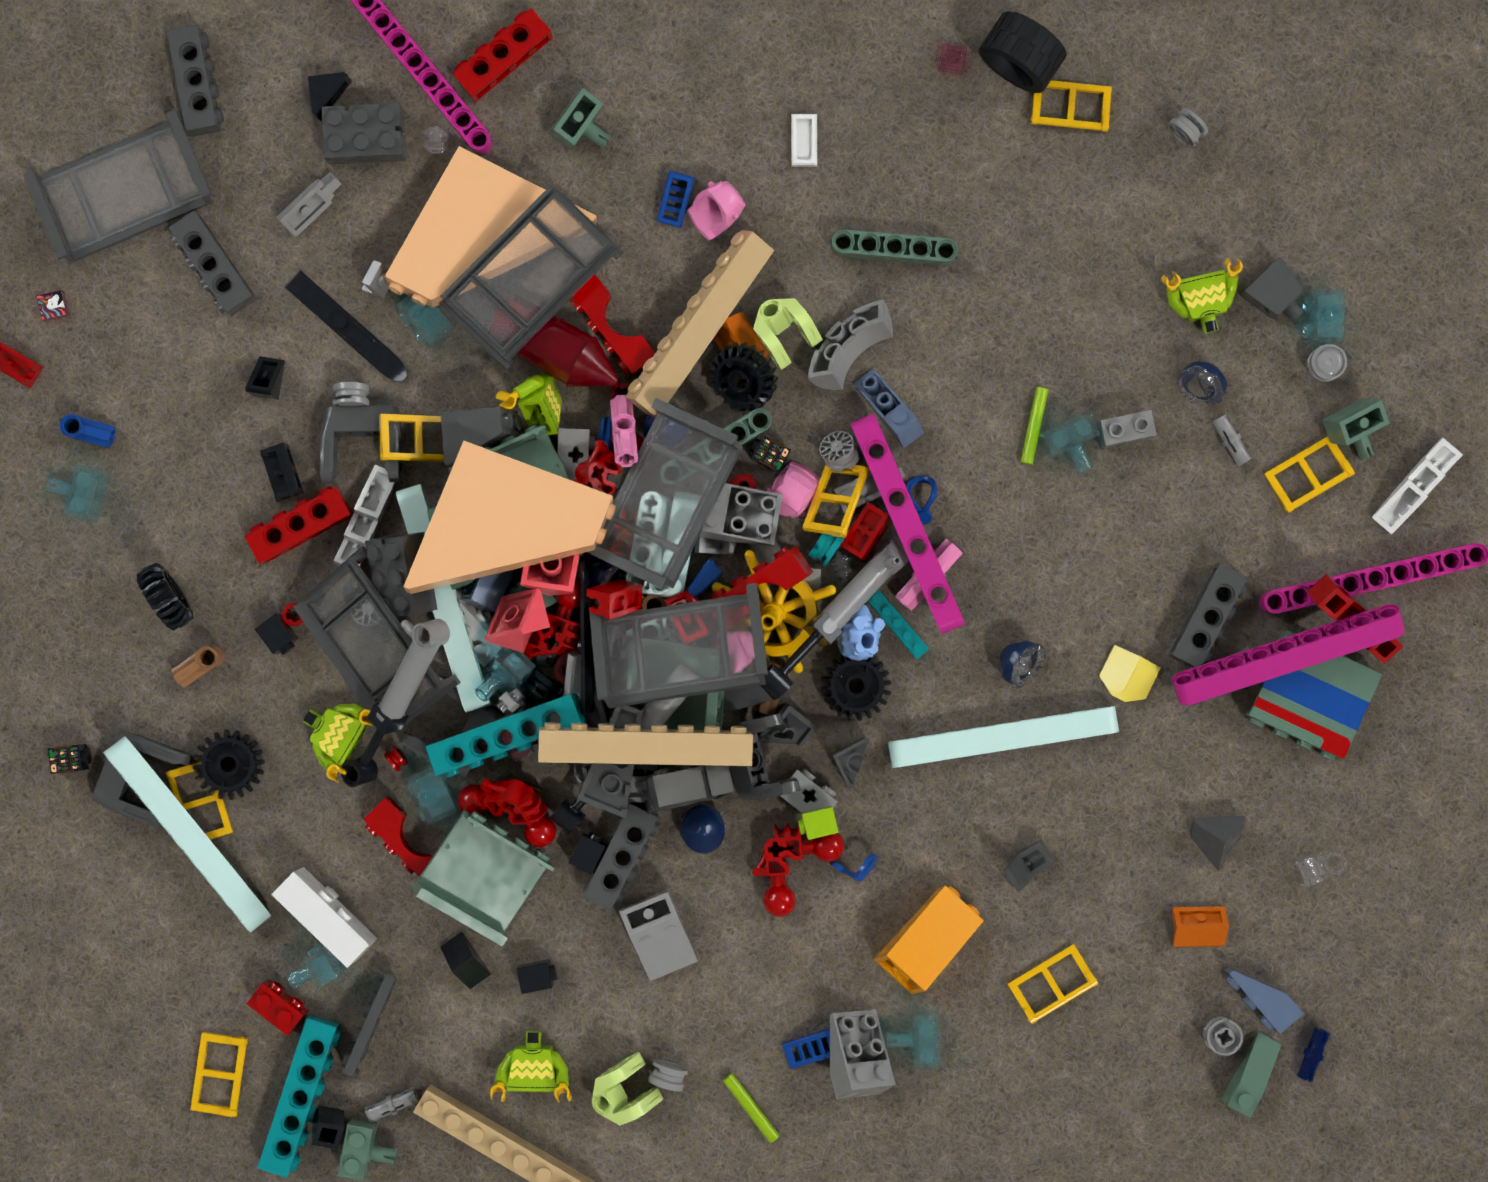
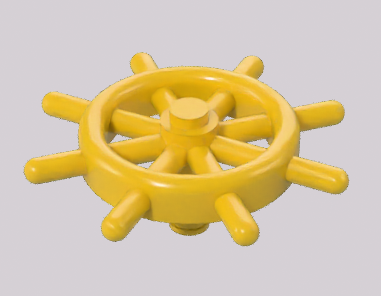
M748 550L744 556L751 573L754 574L752 568L759 563L755 553L752 550ZM802 580L792 587L798 592L800 597L784 602L789 589L786 591L779 586L773 598L767 583L757 585L763 601L759 600L766 655L773 657L787 655L789 659L810 636L803 627L815 615H818L817 601L834 595L836 587L829 585L813 591L809 584ZM715 582L712 584V590L714 592H717L722 588H724L725 591L731 589L730 587L723 585L719 582ZM805 606L806 620L788 612ZM750 616L745 617L727 629L726 632L748 631L752 635L748 629L751 626ZM785 623L802 629V631L795 638L791 639ZM718 628L713 630V637L718 633ZM772 629H776L781 643L767 642ZM801 661L793 668L795 673L803 671ZM753 662L746 667L748 671L755 670Z

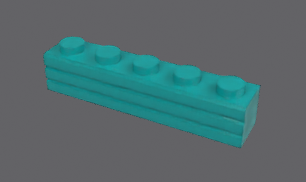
M878 589L867 603L916 660L919 659L929 648Z

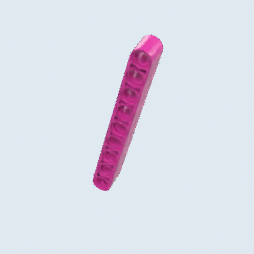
M349 0L469 148L477 155L489 153L492 149L493 141L486 128L382 1L373 0V4L370 7L363 8L362 3L365 0ZM389 19V24L386 27L380 28L377 26L380 20ZM403 38L406 40L403 46L394 47V42L397 39ZM421 58L422 61L419 66L411 67L409 65L412 59ZM435 77L438 79L435 86H426V81L429 78ZM446 97L454 98L453 104L449 107L442 106V101ZM469 117L470 122L464 127L458 125L460 118ZM477 137H486L484 145H474V140Z
M1480 543L1468 544L1331 576V578L1343 589L1344 580L1349 578L1353 583L1351 591L1346 592L1351 596L1482 566L1488 561V549ZM1471 549H1474L1478 554L1475 562L1469 557ZM1446 555H1450L1453 560L1450 568L1444 563ZM1422 560L1428 565V570L1425 574L1419 570V563ZM1396 566L1400 567L1403 571L1400 580L1394 576ZM1371 572H1374L1378 577L1375 586L1371 585L1368 580ZM1320 579L1267 591L1260 596L1259 607L1264 613L1277 614L1316 605L1307 591ZM1296 589L1300 590L1303 594V599L1299 604L1293 599V593ZM1271 595L1275 596L1278 600V605L1275 609H1271L1268 606V598Z
M1394 604L1383 605L1181 671L1172 678L1178 702L1181 705H1193L1401 637L1405 629L1400 609Z

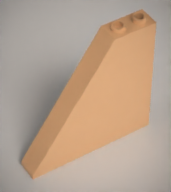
M459 146L387 271L385 280L388 288L398 295L404 293L412 297L411 300L422 307L428 305L434 308L442 304L444 301L440 296L528 209L545 189ZM554 200L536 216L564 243L587 233ZM575 205L586 217H588L596 225V215ZM530 222L477 276L482 281L487 282L557 247ZM471 281L459 295L477 286Z
M463 441L403 587L407 593L413 594L593 551L597 543L602 544L607 530L603 529L606 520H611L614 515L616 505L613 504V496Z

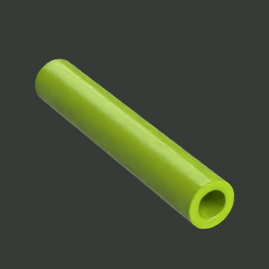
M1036 387L1020 463L1033 465L1049 389Z
M733 1073L729 1074L723 1079L724 1084L768 1142H774L780 1136L735 1075Z

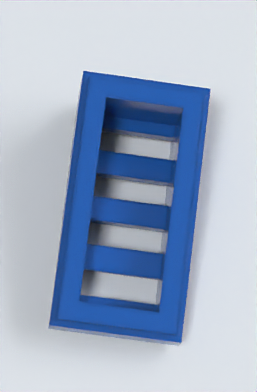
M669 171L657 222L682 228L695 177ZM676 180L687 183V187L672 185V182ZM670 190L684 193V199L669 195ZM667 201L682 204L681 209L667 205ZM666 210L677 213L679 218L666 216L664 212Z
M710 558L702 566L687 589L689 594L695 598L723 576L721 570Z
M830 1027L782 1044L790 1069L830 1058V1049L825 1051L821 1038L826 1037L830 1048ZM816 1040L820 1053L815 1054L811 1041ZM806 1043L810 1053L809 1057H805L801 1044ZM794 1046L797 1047L800 1060L797 1061L791 1049Z

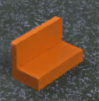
M743 312L728 317L713 338L720 350L736 342L739 345L747 342L748 347L756 345L757 352L765 350L764 357L769 355Z
M1225 906L1173 907L1174 947L1225 946L1229 929Z

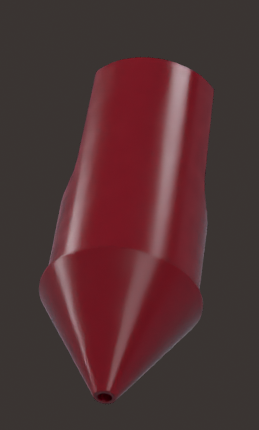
M515 295L513 301L509 298L504 301L526 323L541 309L518 295ZM499 309L488 333L504 347L521 328ZM553 316L516 354L533 366L566 384V387L616 386L619 381L596 336L592 337L556 316Z

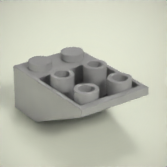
M706 479L703 485L702 495L710 480ZM725 483L699 537L718 541L774 546L783 495Z
M669 889L620 909L619 912L650 981L698 962Z
M876 1009L832 1013L830 1015V1076L836 1099L878 1095L896 1085Z

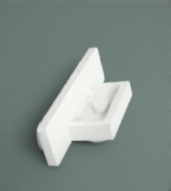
M465 586L457 588L458 599L462 611L465 613L464 618L477 659L483 667L487 666L499 653L515 671L528 664L531 659L524 660L522 652L495 645L485 640L490 627V621L493 618L491 612H484L460 600Z

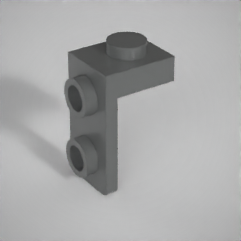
M1042 839L1017 853L1004 869L1007 882L1012 887H1015L1018 892L1024 889L1035 874L1053 865L1056 861Z

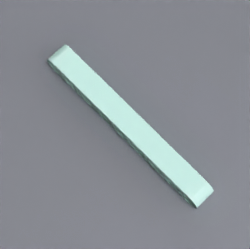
M422 484L396 491L408 534L424 532L425 535L429 526L427 511L430 507ZM450 585L434 588L438 610H434L433 614L435 619L445 621L450 630L449 640L443 646L452 674H455L461 682L456 687L464 711L467 713L491 705L490 697L456 589L453 590Z
M1115 706L895 740L888 742L891 766L892 768L1112 734L1119 732Z
M125 736L103 752L110 763L250 933L271 917L264 905Z

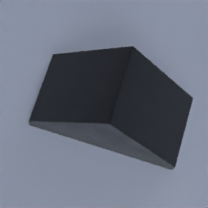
M345 72L308 76L311 110L319 121L322 120V107L333 106L352 83V80Z
M259 356L245 387L246 392L253 396L279 400L285 360Z
M462 932L440 947L451 972L469 989L491 975L489 969Z

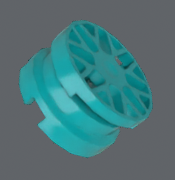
M822 534L808 556L821 560L823 562L822 565L826 567L844 538Z

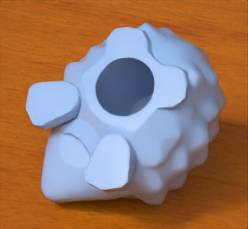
M863 605L841 629L842 633L837 637L840 653L851 660L860 661L873 657L878 651L879 638L881 637L880 631L885 627L882 619L876 618L873 620L866 605Z

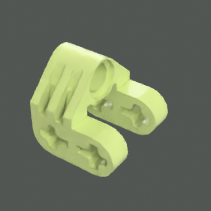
M795 298L765 301L759 308L753 328L760 342L780 370H783L792 362L776 335L787 329L792 322L796 324L810 347L813 348L823 340L813 320Z
M640 1052L623 1059L595 1079L592 1095L593 1108L598 1114L619 1126L643 1116L664 1099L659 1088L654 1087L628 1103V1097L620 1082L630 1077L646 1064Z

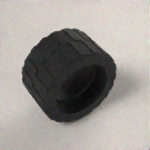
M1011 11L1001 14L979 47V54L983 61L996 74L1014 86L1031 93H1042L1067 56L1065 47L1052 32L1035 20Z

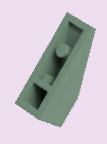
M1259 1031L1257 1032L1221 1098L1227 1106L1251 1118L1264 1094L1282 1044Z

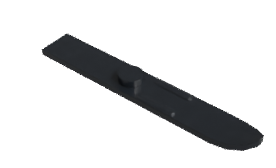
M302 271L285 287L380 373L397 382H404L407 379V370L402 361Z
M579 556L581 639L578 641L577 649L579 655H581V714L594 712L593 646L588 609L593 607V599L586 596L587 589L593 587V580L588 561L583 556Z

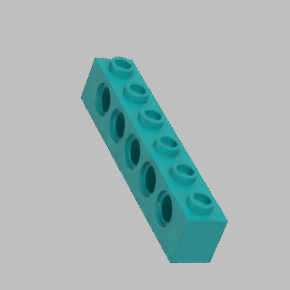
M577 693L566 695L425 746L435 776L444 774L445 778L459 774L460 767L468 765L470 770L484 765L483 759L492 756L493 761L507 757V751L516 748L517 752L532 748L531 742L538 740L539 727H544V723L551 722L550 716L553 712L557 713L561 718L560 727H571V723H586L584 714H581V704ZM528 721L536 725V733L534 735L529 734L526 730ZM504 730H508L512 735L510 744L505 743L502 739ZM480 739H484L488 744L486 752H482L478 748V741ZM456 747L462 749L464 753L462 761L457 760L454 756Z
M313 1014L306 1018L257 1169L288 1178L292 1171H297L302 1158L298 1156L300 1147H305L310 1134L309 1131H306L308 1122H313L318 1109L317 1106H314L317 1096H322L326 1082L322 1081L325 1071L329 1072L332 1067L334 1057L330 1055L333 1046H338L342 1036V1032L338 1031L340 1023ZM314 1040L322 1042L324 1046L323 1052H316L313 1049L312 1043ZM306 1065H310L315 1069V1077H309L305 1074L304 1067ZM298 1090L304 1091L307 1094V1102H301L297 1099L296 1092ZM293 1115L297 1117L299 1126H291L288 1122V1116ZM280 1141L289 1142L291 1151H283L280 1147Z

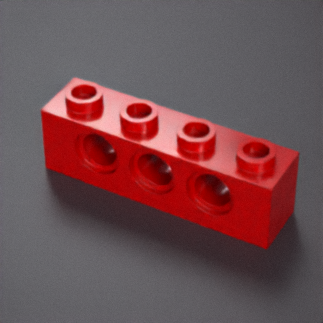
M532 8L527 12L524 10L514 18V23L508 28L502 27L499 29L491 42L480 45L475 50L473 57L468 61L465 59L457 64L452 74L458 84L476 103L552 40V32ZM519 33L528 35L527 39L523 42L515 41V37ZM505 49L508 51L506 57L502 59L495 57L498 50ZM484 65L488 67V71L483 75L475 73L479 66Z
M331 486L325 487L317 492L318 497L312 500L306 498L296 503L294 510L288 513L286 510L272 516L273 521L268 524L259 523L249 529L250 533L244 537L258 563L264 565L350 519L353 516V512L341 489L337 487L332 488ZM324 504L327 508V514L323 518H318L316 516V509ZM297 517H302L304 526L301 530L296 531L293 527V522ZM275 529H279L281 532V539L277 543H273L270 538L272 531Z

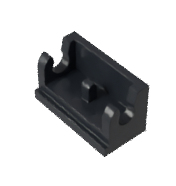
M282 442L260 451L276 502L304 493L288 444Z

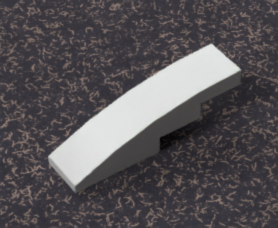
M1442 437L1403 479L1372 518L1390 534H1393L1423 503L1431 490L1446 476L1445 473L1463 454Z
M374 465L354 507V514L344 533V540L334 558L335 565L340 566L360 547L364 546L366 548L365 541L374 539L396 485V482H389L388 473L385 468ZM364 560L361 561V562L358 564V565L360 566V568H361V566H362Z

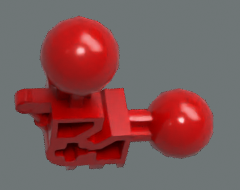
M636 433L638 453L645 439ZM596 440L592 455L589 456L588 460L577 465L575 469L576 479L573 481L611 495L618 490L614 482L606 480L607 475H617L622 472V468L619 464L615 463L614 451L609 452L605 441ZM624 508L620 518L629 522L628 511ZM615 525L611 535L619 534L623 528Z
M576 577L573 594L555 595L556 601L559 604L556 615L548 614L550 625L548 630L545 628L531 633L522 654L524 660H530L532 657L539 655H560L567 648L578 650L573 646L574 639H581V635L577 633L580 623L570 619L573 610L580 607L579 578ZM551 639L559 642L557 647L550 644Z
M483 779L480 785H467L458 793L457 804L461 812L465 810L470 814L474 811L483 814L489 809L494 816H501L503 811L509 813L508 819L512 825L525 824L523 832L525 839L534 847L542 848L548 846L555 839L557 829L554 821L548 816H544L547 811V805L541 802V798L535 793L534 788L527 786L520 780L511 779L491 783L488 779Z
M786 823L785 830H778L777 825H774L775 837H771L766 842L761 860L752 870V874L756 877L770 876L771 887L766 890L763 897L764 908L769 914L774 917L787 916L793 911L796 904L794 892L786 886V875L790 874V866L786 859L790 857L793 860H802L803 855L814 854L821 861H835L841 857L845 845L839 833L808 840L802 839L799 826L798 829H791L790 824ZM774 842H778V846H783V848L792 846L793 849H783L779 852V855H775L774 851L769 850V847H772Z

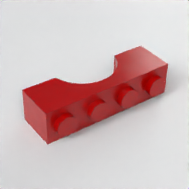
M594 275L573 296L570 302L578 313L583 311L589 319L585 322L593 333L600 332L604 338L601 343L609 354L616 353L620 359L617 364L625 374L630 372L635 377L643 370L645 362L652 358L655 352L642 335L626 337L617 334L609 327L606 322V308L612 297L598 277Z
M785 546L773 554L775 560L769 564L764 560L752 568L754 574L748 578L745 574L741 575L731 582L734 587L728 591L722 588L710 597L716 599L747 594L746 585L757 583V585L773 583L787 591L811 575L813 570L797 546L790 550ZM749 605L724 609L726 630L749 615ZM710 611L716 620V611Z
M1327 574L1307 591L1317 606L1334 621L1368 611ZM1396 638L1366 649L1383 664H1386L1404 646Z
M390 796L385 797L363 819L367 823L365 828L374 837L379 835L384 840L383 846L392 855L397 854L403 860L401 864L409 873L413 874L415 872L420 877L434 854L425 855L418 853L408 845L403 833V825L407 814Z

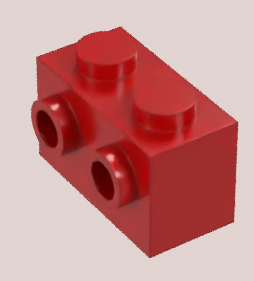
M267 979L259 986L246 1004L288 1036L295 1030L309 1010L305 1008V1004L300 999L287 994L280 983Z

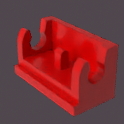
M0 341V371L31 389L43 366Z
M867 502L840 546L846 552L853 554L859 560L866 563L891 524L892 519L890 515Z
M617 579L588 588L586 596L591 599H597L599 602L598 608L593 606L588 609L593 614L605 616L607 620L640 610L642 605V584Z

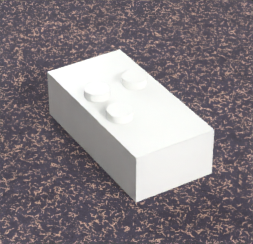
M304 867L292 872L271 894L347 968L356 962L378 939L337 900L339 896L331 887L327 886L325 888Z

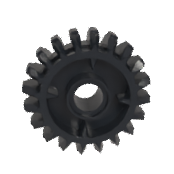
M736 342L730 346H725L721 352L715 355L714 361L710 366L712 371L709 375L714 380L711 387L718 389L715 396L722 395L723 403L730 402L731 409L738 406L740 412L746 409L752 411L763 407L776 391L777 386L775 383L778 379L773 374L777 367L769 365L772 358L766 359L763 356L765 350L757 352L756 345L748 347L747 342L740 345Z
M154 563L141 569L142 571L137 574V583L157 617L160 618L166 627L173 631L187 625L193 619V611L183 591L169 572L159 563Z
M841 654L840 656L843 661L841 664L836 659H833L832 663L836 668L833 670L830 667H826L825 669L828 673H831V677H822V681L829 682V687H821V691H830V695L825 696L824 701L833 699L834 703L829 706V709L834 710L839 706L840 709L837 713L839 717L843 715L844 711H848L847 720H851L853 713H856L857 720L861 721L862 712H865L867 718H872L870 709L873 708L875 712L879 713L881 710L876 704L878 702L883 705L887 704V701L881 698L882 694H891V691L883 690V685H891L890 680L883 681L882 679L889 672L888 670L879 672L878 669L883 666V663L878 662L874 666L872 664L875 660L874 655L868 661L864 659L857 661L847 660V657ZM854 678H858L863 682L862 691L856 694L852 693L849 689V683Z
M224 730V738H221L219 732H215V742L209 737L205 738V742L209 745L208 748L202 745L198 746V749L204 752L203 756L194 755V759L200 760L201 765H194L193 770H202V773L196 775L195 779L201 780L205 778L206 781L200 787L205 789L211 785L212 787L208 792L211 796L219 790V799H223L225 792H228L229 800H234V791H237L239 797L242 798L245 796L244 787L249 792L254 790L249 784L251 781L256 784L260 783V780L254 776L256 773L264 774V770L257 769V765L265 764V760H257L256 756L263 754V751L261 749L253 751V748L258 744L257 741L254 740L248 745L247 742L250 735L245 734L240 740V731L235 730L233 738L230 737L229 730ZM232 757L236 762V767L233 771L226 772L222 766L223 761L226 758Z

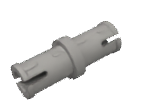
M1227 414L1211 422L1223 440V447L1228 448L1237 467L1252 459L1240 439L1242 438L1241 434L1236 433Z
M414 1087L399 1094L387 1095L386 1099L365 1107L366 1116L370 1123L391 1114L394 1116L400 1110L419 1103V1096Z

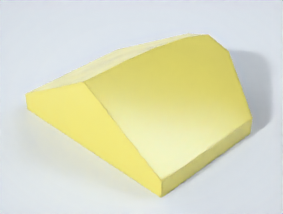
M1114 645L1099 677L1112 696L1124 702L1147 698L1161 668L1139 655Z

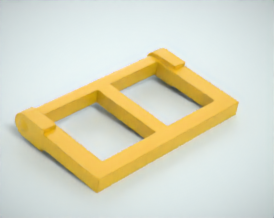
M1051 80L1046 88L1069 90L1067 119L1040 117L1042 93L1033 94L1031 124L1108 132L1112 87ZM1076 91L1103 94L1100 123L1074 120Z
M380 414V460L444 462V454H423L422 423L441 424V416ZM389 422L414 423L415 453L390 452Z
M1327 436L1263 475L1278 497L1284 510L1290 513L1346 478L1353 476L1355 472L1337 444L1330 443ZM1327 445L1343 473L1320 485L1304 458ZM1297 462L1314 490L1291 503L1274 475Z
M825 465L802 526L803 530L845 538L870 469L866 466L855 465L851 469H843V472H834ZM832 472L859 476L851 497L824 493ZM821 501L848 505L841 526L814 522Z
M201 761L165 772L172 794L185 810L213 801L217 802L224 827L205 833L210 840L233 833L224 800L218 798L219 790L213 796L210 795L183 804L175 777L197 771L193 770V766L201 765Z
M1074 944L1008 983L1009 988L1031 1024H1034L1037 1020L1098 985L1097 979L1093 976ZM1071 954L1088 982L1063 995L1047 968ZM1042 972L1058 1000L1034 1014L1018 985Z
M209 1032L201 1033L190 1110L237 1117L248 1038ZM208 1041L239 1046L235 1072L205 1068ZM203 1076L234 1080L230 1107L200 1103Z

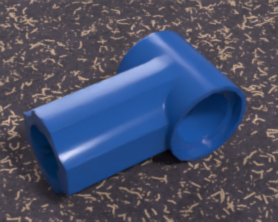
M74 414L65 415L59 425L63 435L69 438L106 448L111 447L116 434V427L82 418ZM73 421H78L80 425L79 430L71 434L69 430L70 424Z

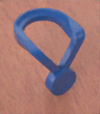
M928 476L914 477L906 483V488L922 525H925L932 520V513L929 508L937 496V484L933 478ZM918 483H927L932 487L930 497L923 508L912 498L911 489Z
M874 853L870 854L856 874H853L836 861H832L829 864L841 873L845 872L854 880L860 882L872 870L878 856Z

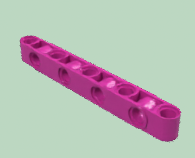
M872 413L850 423L941 635L966 625L875 414ZM874 446H881L884 449V454L880 458L875 459L870 456V450ZM895 493H901L905 498L900 506H894L890 503V498ZM920 540L924 542L925 550L922 553L914 554L911 551V544L914 541ZM936 588H942L946 592V597L941 602H935L931 598V593Z

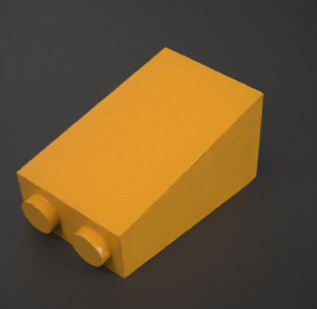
M945 885L938 888L873 959L911 995L928 989L984 921L979 916L980 912L971 904L966 905L960 899L961 895L953 887Z

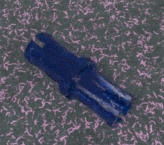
M1314 1027L1308 1047L1303 1050L1304 1058L1296 1075L1297 1077L1313 1082L1319 1062L1324 1059L1323 1052L1331 1034L1330 1032Z

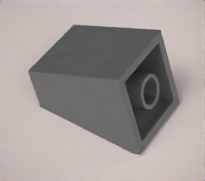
M491 407L441 413L444 464L446 466H453L452 464L457 458L463 441L483 448L491 447L492 449L500 445V442L507 437H518L519 430L522 428L518 411L503 407Z

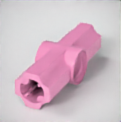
M617 395L614 399L610 400L615 463L621 465V467H631L634 463L638 462L633 403L625 398L626 395Z
M945 539L934 551L945 576L947 570L962 555L959 548L948 539ZM914 572L911 579L895 595V598L910 611L924 597Z

